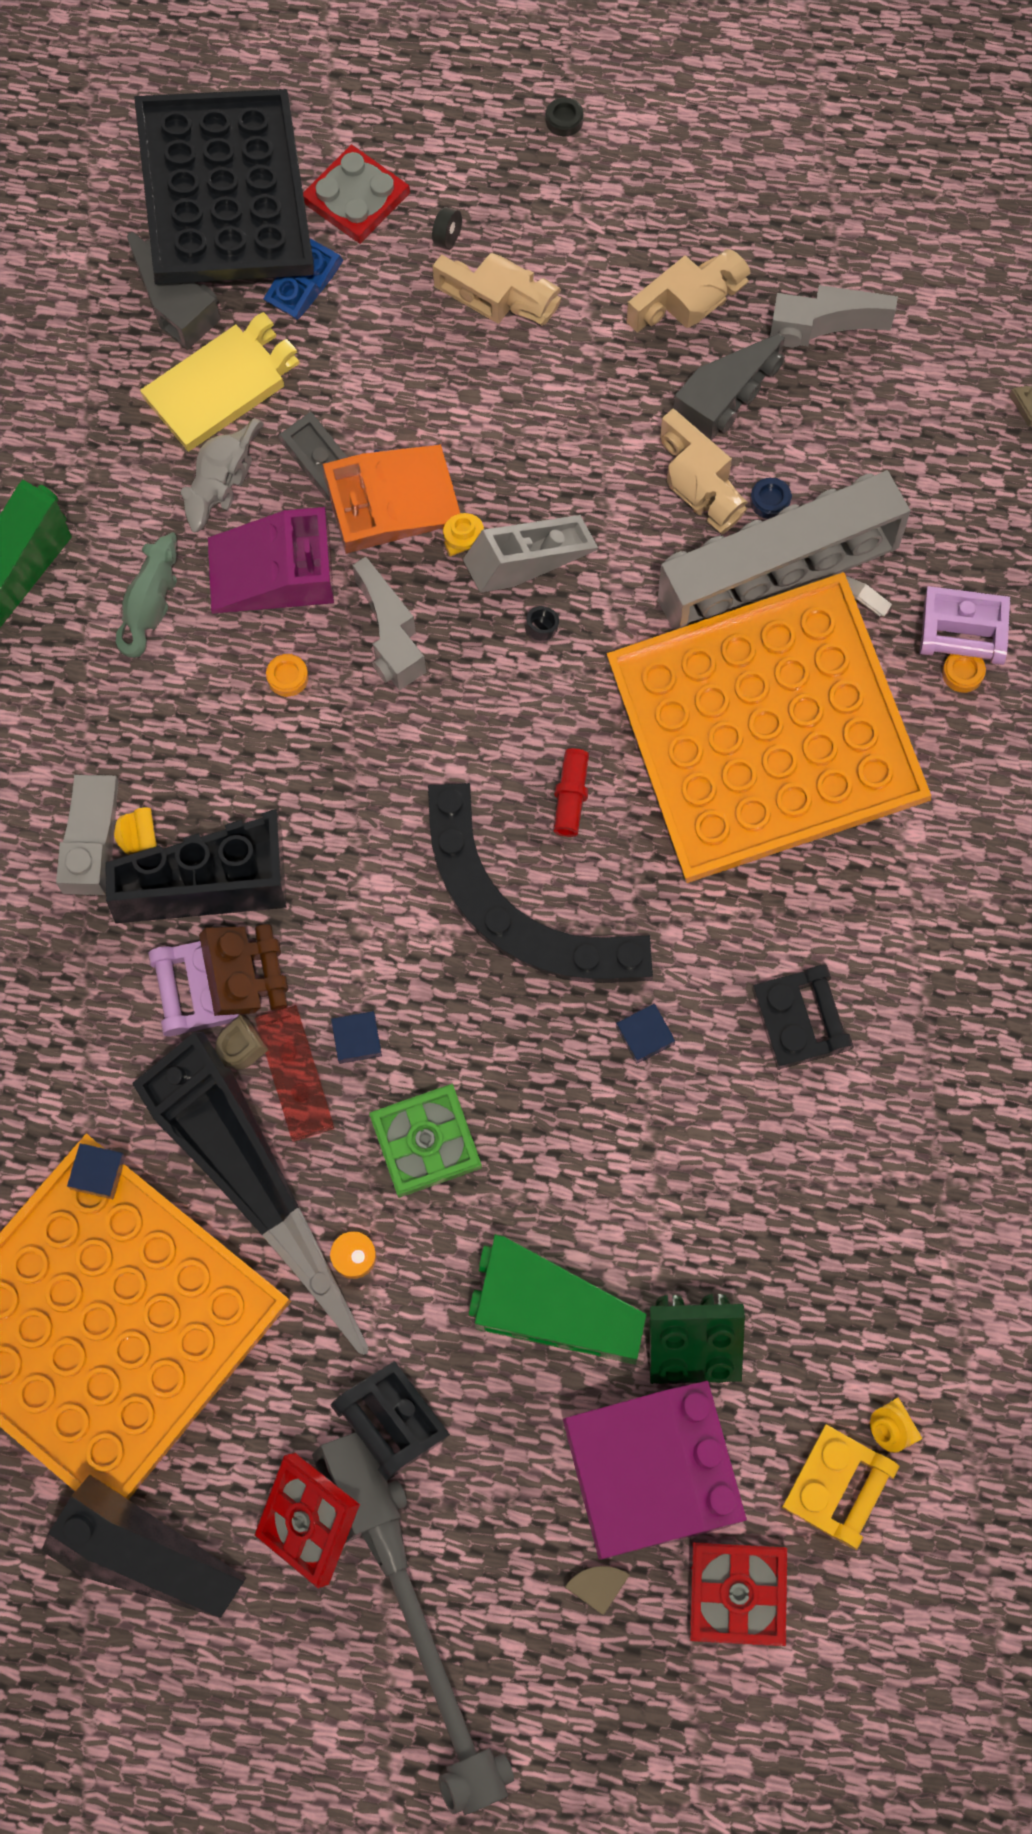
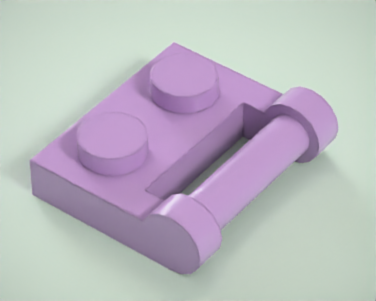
M927 586L924 599L920 654L933 656L934 652L990 659L991 664L1004 665L1008 649L1010 597ZM937 630L992 637L993 643L938 636Z
M200 941L176 947H158L148 952L150 966L156 969L165 1018L161 1021L164 1036L171 1037L230 1024L240 1015L214 1016ZM185 962L194 1014L182 1016L173 971V964Z

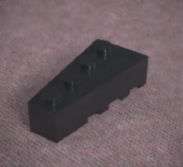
M277 809L262 813V818L242 823V820L226 824L224 830L200 837L199 833L184 837V842L164 849L159 845L106 862V902L115 924L287 908L283 837Z

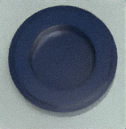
M764 478L758 481L752 489L751 507L758 516L765 519L773 518L783 509L790 506L792 499L791 490L784 481L778 478Z

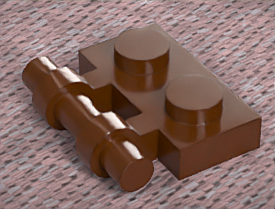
M271 925L257 926L255 928L257 942L248 943L245 927L205 928L199 934L214 1016L255 1014L261 1008L259 997L267 996L271 1011H280L288 1007L285 995L289 990L287 978L281 975L278 956L281 955L279 940L274 939ZM261 960L264 979H255L252 961Z

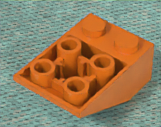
M441 444L363 453L323 464L324 479L345 554L442 529L451 517L461 514Z

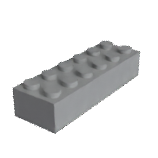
M888 470L877 475L865 474L848 487L838 491L836 489L827 490L817 496L814 501L807 504L788 506L777 516L766 521H752L742 527L737 533L727 537L716 536L705 542L702 547L691 552L680 551L671 555L661 564L658 602L672 629L676 630L842 573L899 549L911 510Z

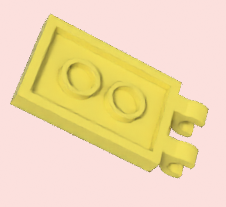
M264 312L255 316L244 332L235 324L140 390L145 401L188 452L283 388L284 382L281 375L300 363L294 355L297 353V350L288 339L276 345L271 354L265 350L263 345L274 339L276 333L271 329L274 326L273 322Z

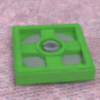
M453 1083L369 1113L398 1198L482 1169V1164Z

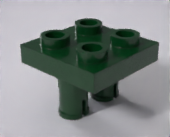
M709 1294L701 1300V1305H685L684 1300L680 1296L672 1295L673 1306H669L668 1295H664L656 1300L655 1306H650V1384L699 1383L704 1381L716 1383L742 1382L745 1330L743 1304H730L729 1298L726 1295L718 1294V1304L714 1305L713 1294Z

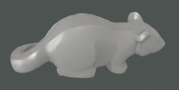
M254 418L242 430L233 434L213 437L200 448L196 462V477L191 488L185 486L181 489L185 515L192 532L195 533L204 528L210 511L215 504L220 502L223 510H229L234 500L231 487L232 485L241 486L248 473L252 457L248 456L249 443L261 431L264 424L262 421Z

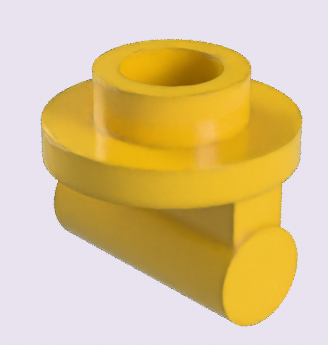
M461 513L454 515L445 523L443 528L444 546L449 557L469 550L481 531L484 530L483 523L477 516Z
M138 808L134 812L122 815L117 819L114 838L117 845L126 854L131 855L157 846L151 808Z
M899 1397L876 1409L871 1415L870 1428L876 1442L886 1451L900 1452L923 1439Z

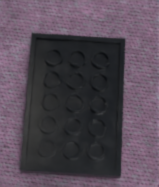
M287 89L134 96L155 284L308 276L314 274V263Z

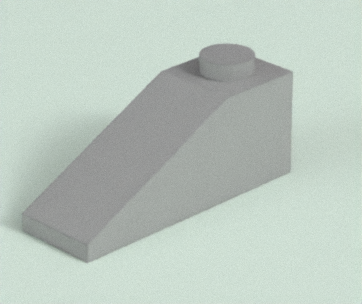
M581 515L484 529L463 558V561L478 590L482 593L515 587L596 551L598 546Z

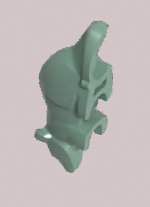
M174 532L160 537L154 544L147 543L142 547V552L147 558L142 564L140 572L124 593L122 601L123 623L116 632V645L118 650L129 658L140 657L145 652L147 644L145 630L155 629L168 610V604L165 601L167 590L173 589L177 583L176 576L172 575L171 567L176 563L177 538ZM126 626L129 627L133 637V642L130 644L123 641Z

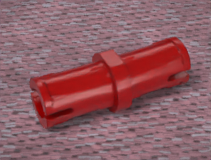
M571 748L565 750L561 780L555 786L554 795L558 800L554 833L560 836L576 837L578 835L582 805L588 799L589 790L585 787L589 753L581 749Z

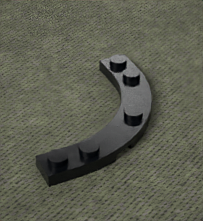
M470 783L428 785L430 833L437 870L456 909L469 926L488 944L525 967L529 966L541 972L556 975L557 978L585 983L653 980L650 935L624 937L572 935L542 925L514 907L492 883L479 858L472 827Z

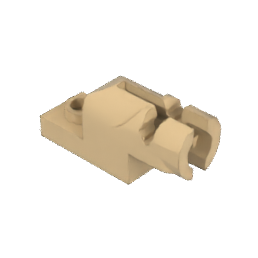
M725 249L718 256L704 262L700 266H697L685 255L628 301L627 324L638 333L648 324L650 326L657 324L667 310L684 327L689 328L699 323L718 306L726 303L725 296L727 293L731 296L741 290L749 282L746 277L750 274V268L746 261L731 249Z
M493 253L485 258L474 273L464 263L452 261L442 254L433 264L435 288L498 324L511 310L515 315L533 320L540 325H545L560 305L561 297L557 296L561 291L560 287L545 278L534 282V272L525 270L508 259Z
M673 408L662 418L660 434L664 447L672 455L677 456L668 466L667 483L671 490L694 509L696 514L702 515L703 511H708L709 518L707 523L723 535L741 519L747 510L745 505L748 503L728 480L732 458Z

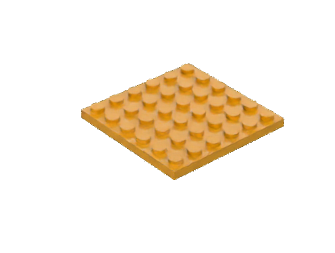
M844 572L607 653L610 667L686 883L931 801V793Z
M86 1133L0 1232V1427L74 1491L80 1487L89 1475H92L129 1500L291 1301L126 1165H123L113 1200L70 1190L67 1184L79 1144L105 1149Z

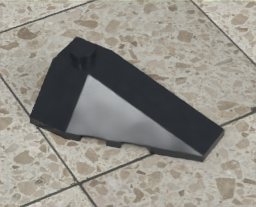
M89 1475L71 1496L49 1531L41 1550L80 1577L219 1618L222 1617L246 1579L245 1576L92 1475Z

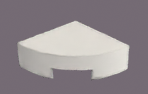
M846 576L854 598L866 606L868 611L878 616H885L892 604L867 584Z

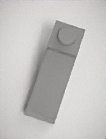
M822 285L818 287L816 298L777 293L770 337L779 333L785 337L783 346L793 348L799 345L809 346L810 339L832 332L855 329L891 331L898 296Z
M364 557L352 566L355 582L370 604L379 628L380 639L373 643L376 660L372 664L377 674L385 683L392 680L400 691L426 673L424 655L410 639L411 636L416 634L414 616L368 558Z
M74 775L69 817L63 842H60L57 867L56 884L63 894L106 895V862L112 860L119 783L117 776Z

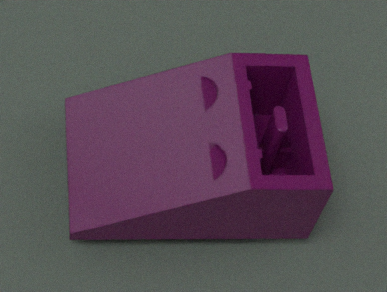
M325 507L283 510L208 537L212 614L334 603L330 530Z

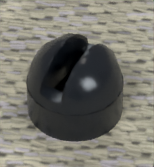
M537 606L532 608L528 612L525 621L527 636L536 643H545L551 640L557 632L559 617L549 607Z

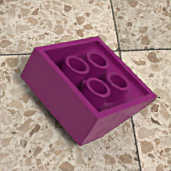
M708 1381L664 1390L563 1419L599 1560L724 1529L747 1521Z

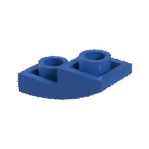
M311 238L314 274L308 276L276 277L263 298L265 302L296 320L306 312L343 262L339 254Z

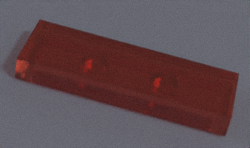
M297 1005L256 1017L255 1021L260 1038L268 1048L265 1054L292 1141L296 1142L335 1129Z

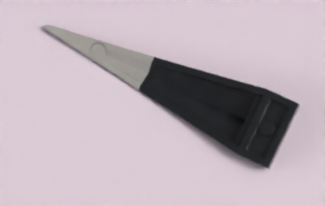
M193 1032L132 1083L159 1126L194 1160L259 1231L310 1291L357 1352L363 1355L367 1354L368 1345L231 1069L225 1068L204 1032Z

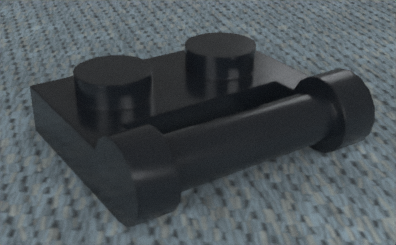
M818 965L804 972L758 983L752 987L777 1070L840 1054L854 1048L850 1034H845L837 1011L828 983L831 980V975L827 965ZM811 986L828 1036V1040L818 1043L800 989Z
M395 1361L344 1392L330 1405L338 1417L343 1415L372 1453L380 1464L378 1471L386 1481L441 1444L450 1435ZM365 1401L401 1451L396 1454L361 1409L359 1406L360 1402Z

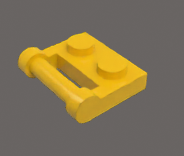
M825 1424L781 1508L846 1546L858 1550L864 1538L860 1533L888 1478L894 1479L900 1466L891 1459L872 1451ZM861 1462L872 1468L844 1524H840L831 1519L857 1466Z

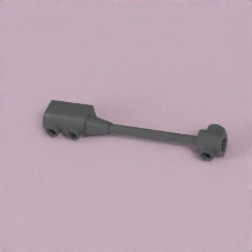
M356 1432L321 1445L312 1454L317 1470L360 1504L345 1543L363 1536L386 1577H389L459 1761L447 1766V1773L438 1778L440 1792L447 1808L452 1814L463 1811V1814L467 1815L509 1796L505 1785L514 1781L512 1767L504 1754L494 1757L491 1748L479 1753L476 1752L407 1573L408 1565L400 1526L401 1515L399 1513V1509L407 1506L406 1495L402 1485L398 1480L388 1483L378 1471L380 1464Z

